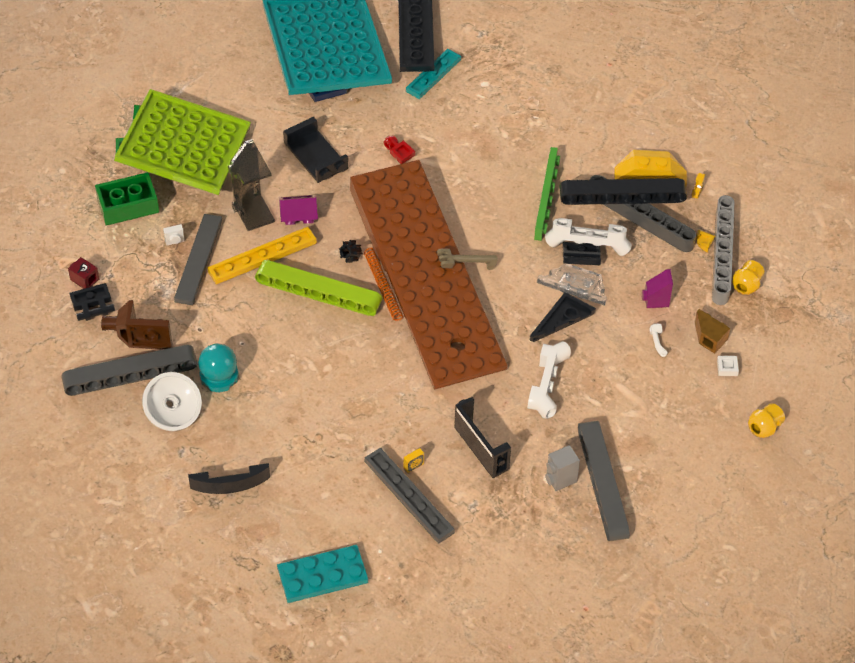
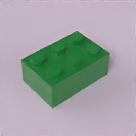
M148 172L95 185L97 201L106 226L159 213L158 199Z

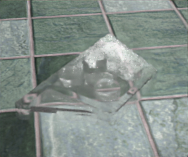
M563 264L559 268L550 270L547 276H538V284L577 296L581 299L606 305L607 296L604 294L605 287L602 283L601 274L571 264Z

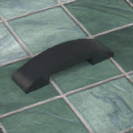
M269 463L249 466V473L209 478L208 472L188 474L189 485L192 490L209 494L241 492L258 486L270 478Z

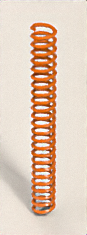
M368 248L365 250L364 255L391 317L395 321L401 320L403 318L402 312L399 309L396 298H394L395 296L388 284L385 273H383L380 262H378L375 251H373V248Z

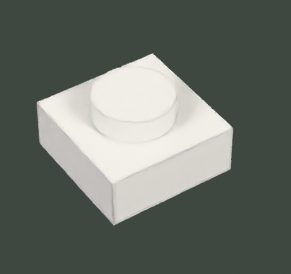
M181 224L163 228L166 246L184 242Z
M737 356L717 357L718 376H738Z

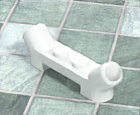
M558 218L553 221V228L545 234L547 244L554 248L567 240L578 244L591 243L595 246H611L619 256H624L631 250L632 246L631 242L626 238L627 229L614 224H609L608 230L575 227L572 226V219Z
M564 341L553 346L543 344L539 366L545 367L541 385L540 387L532 386L527 408L537 410L544 419L554 416L557 410V405L548 393H552L554 382L551 380L552 377L556 378L558 366L555 365L569 359L571 355L570 346Z

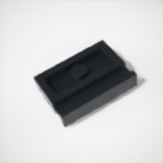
M563 242V264L600 266V246H595L591 243Z

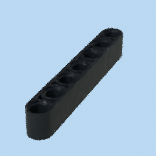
M679 178L565 180L559 185L561 202L565 205L682 203L687 199L685 181Z

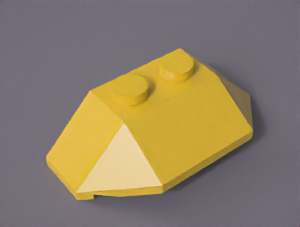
M632 150L614 169V179L679 178L683 179L687 186V171L667 151Z

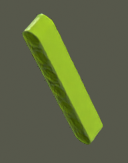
M270 260L262 261L255 274L256 281L262 285L368 316L376 315L383 300L381 294L376 291Z

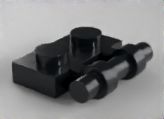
M106 283L69 293L74 311L83 310V312L76 314L78 321L84 319L88 321L92 317L108 315V313L115 311L113 304L107 306L105 304L112 302ZM99 305V308L89 310L90 307Z

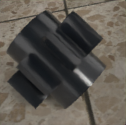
M356 240L343 241V245L339 248L340 258H346V263L359 261L358 258L363 254L361 245L356 244Z

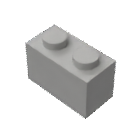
M570 445L548 454L545 478L555 491L577 483L580 460Z

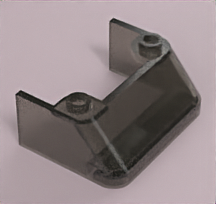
M250 139L243 142L231 159L230 165H228L233 189L234 202L231 203L235 213L238 212L247 231L275 222L273 215L261 196L260 180L272 176V173L254 141Z

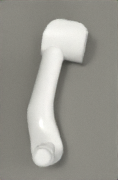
M653 324L649 330L650 334L653 335L655 348L662 357H666L667 351L661 346L658 334L662 333V325Z

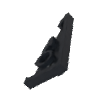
M564 292L532 332L529 340L532 342L538 341L595 314L596 308Z

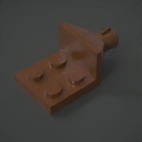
M129 300L118 310L117 316L102 315V331H117L118 338L129 348H172L173 343L169 320L136 319L133 300Z

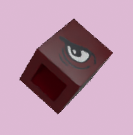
M82 257L73 262L68 268L70 280L83 289L92 287L100 280L98 268Z

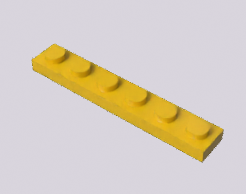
M305 227L207 267L208 273L217 285L260 267L264 260L275 261L317 244L316 237L309 227Z

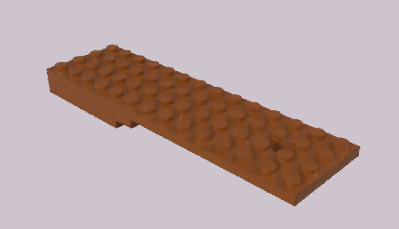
M420 160L350 177V192L377 259L381 262L384 272L386 271L433 389L507 370L505 358L464 263L455 262L453 268L441 267V262L436 252L438 249H450L452 255H460ZM456 342L462 343L465 348L458 351L456 348H451V344Z

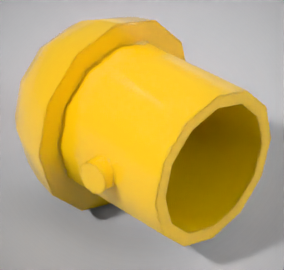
M754 260L745 262L741 269L734 272L732 279L734 289L743 295H750L757 291L760 287V280L765 272L763 266Z
M773 403L768 404L761 410L753 411L748 420L750 431L760 438L774 435L776 428L784 423V412L778 405Z

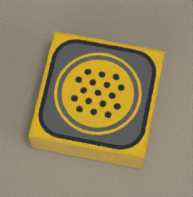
M419 448L404 456L403 469L409 473L424 464V452Z

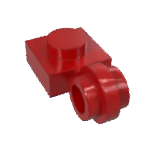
M394 135L385 138L384 146L390 150V154L400 164L415 156V150L404 140L398 143Z

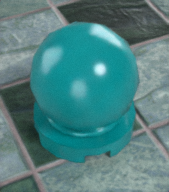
M215 343L208 345L201 351L198 365L202 385L208 387L212 392L220 393L228 391L230 386L238 382L237 358L230 347L225 344Z

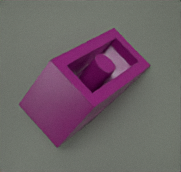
M671 269L664 270L646 282L645 290H642V301L646 302V308L669 307L673 288Z

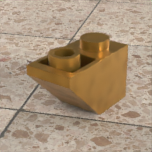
M700 309L697 310L695 327L699 344L715 354L728 340L730 328L713 318L710 314Z

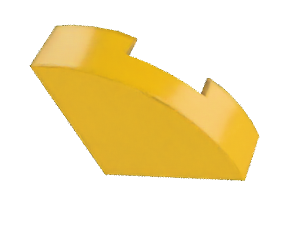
M699 173L697 175L696 184L691 194L693 198L698 199L703 188L705 174Z
M698 230L696 242L703 251L708 253L715 236Z

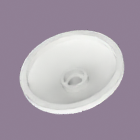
M167 372L156 376L148 383L143 393L142 406L146 417L153 425L166 431H179L187 428L197 419L201 410L202 399L197 385L189 377L177 372ZM171 401L173 406L168 407L166 402Z

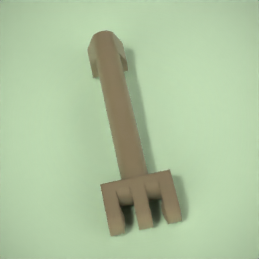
M438 249L436 251L442 268H453L455 262L486 263L487 269L493 270L498 260L496 255H452L450 249Z

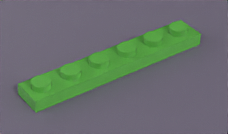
M555 147L550 148L535 226L534 240L542 241V235L547 233L548 223H545V220H549L550 217L548 206H552L553 196L550 193H554L555 182H553V179H557L558 169H555V166H559L560 156L557 155L558 148Z

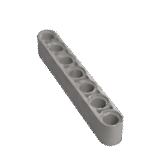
M723 195L718 199L715 218L712 301L717 305H725L729 300L731 291L735 202L732 197Z

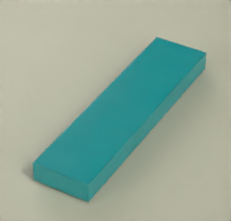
M447 48L434 61V71H423L406 87V92L420 100L461 61V55Z

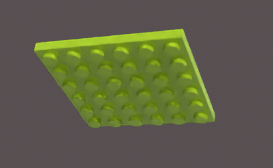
M150 89L125 135L114 161L219 195L247 135L251 122Z

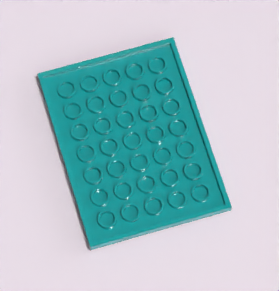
M263 0L264 12L289 95L392 84V76L366 0Z

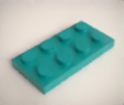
M357 545L277 564L287 604L368 583L367 573Z

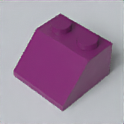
M315 195L279 197L281 222H285V225H294L296 221H303V224L314 223V220L318 219Z

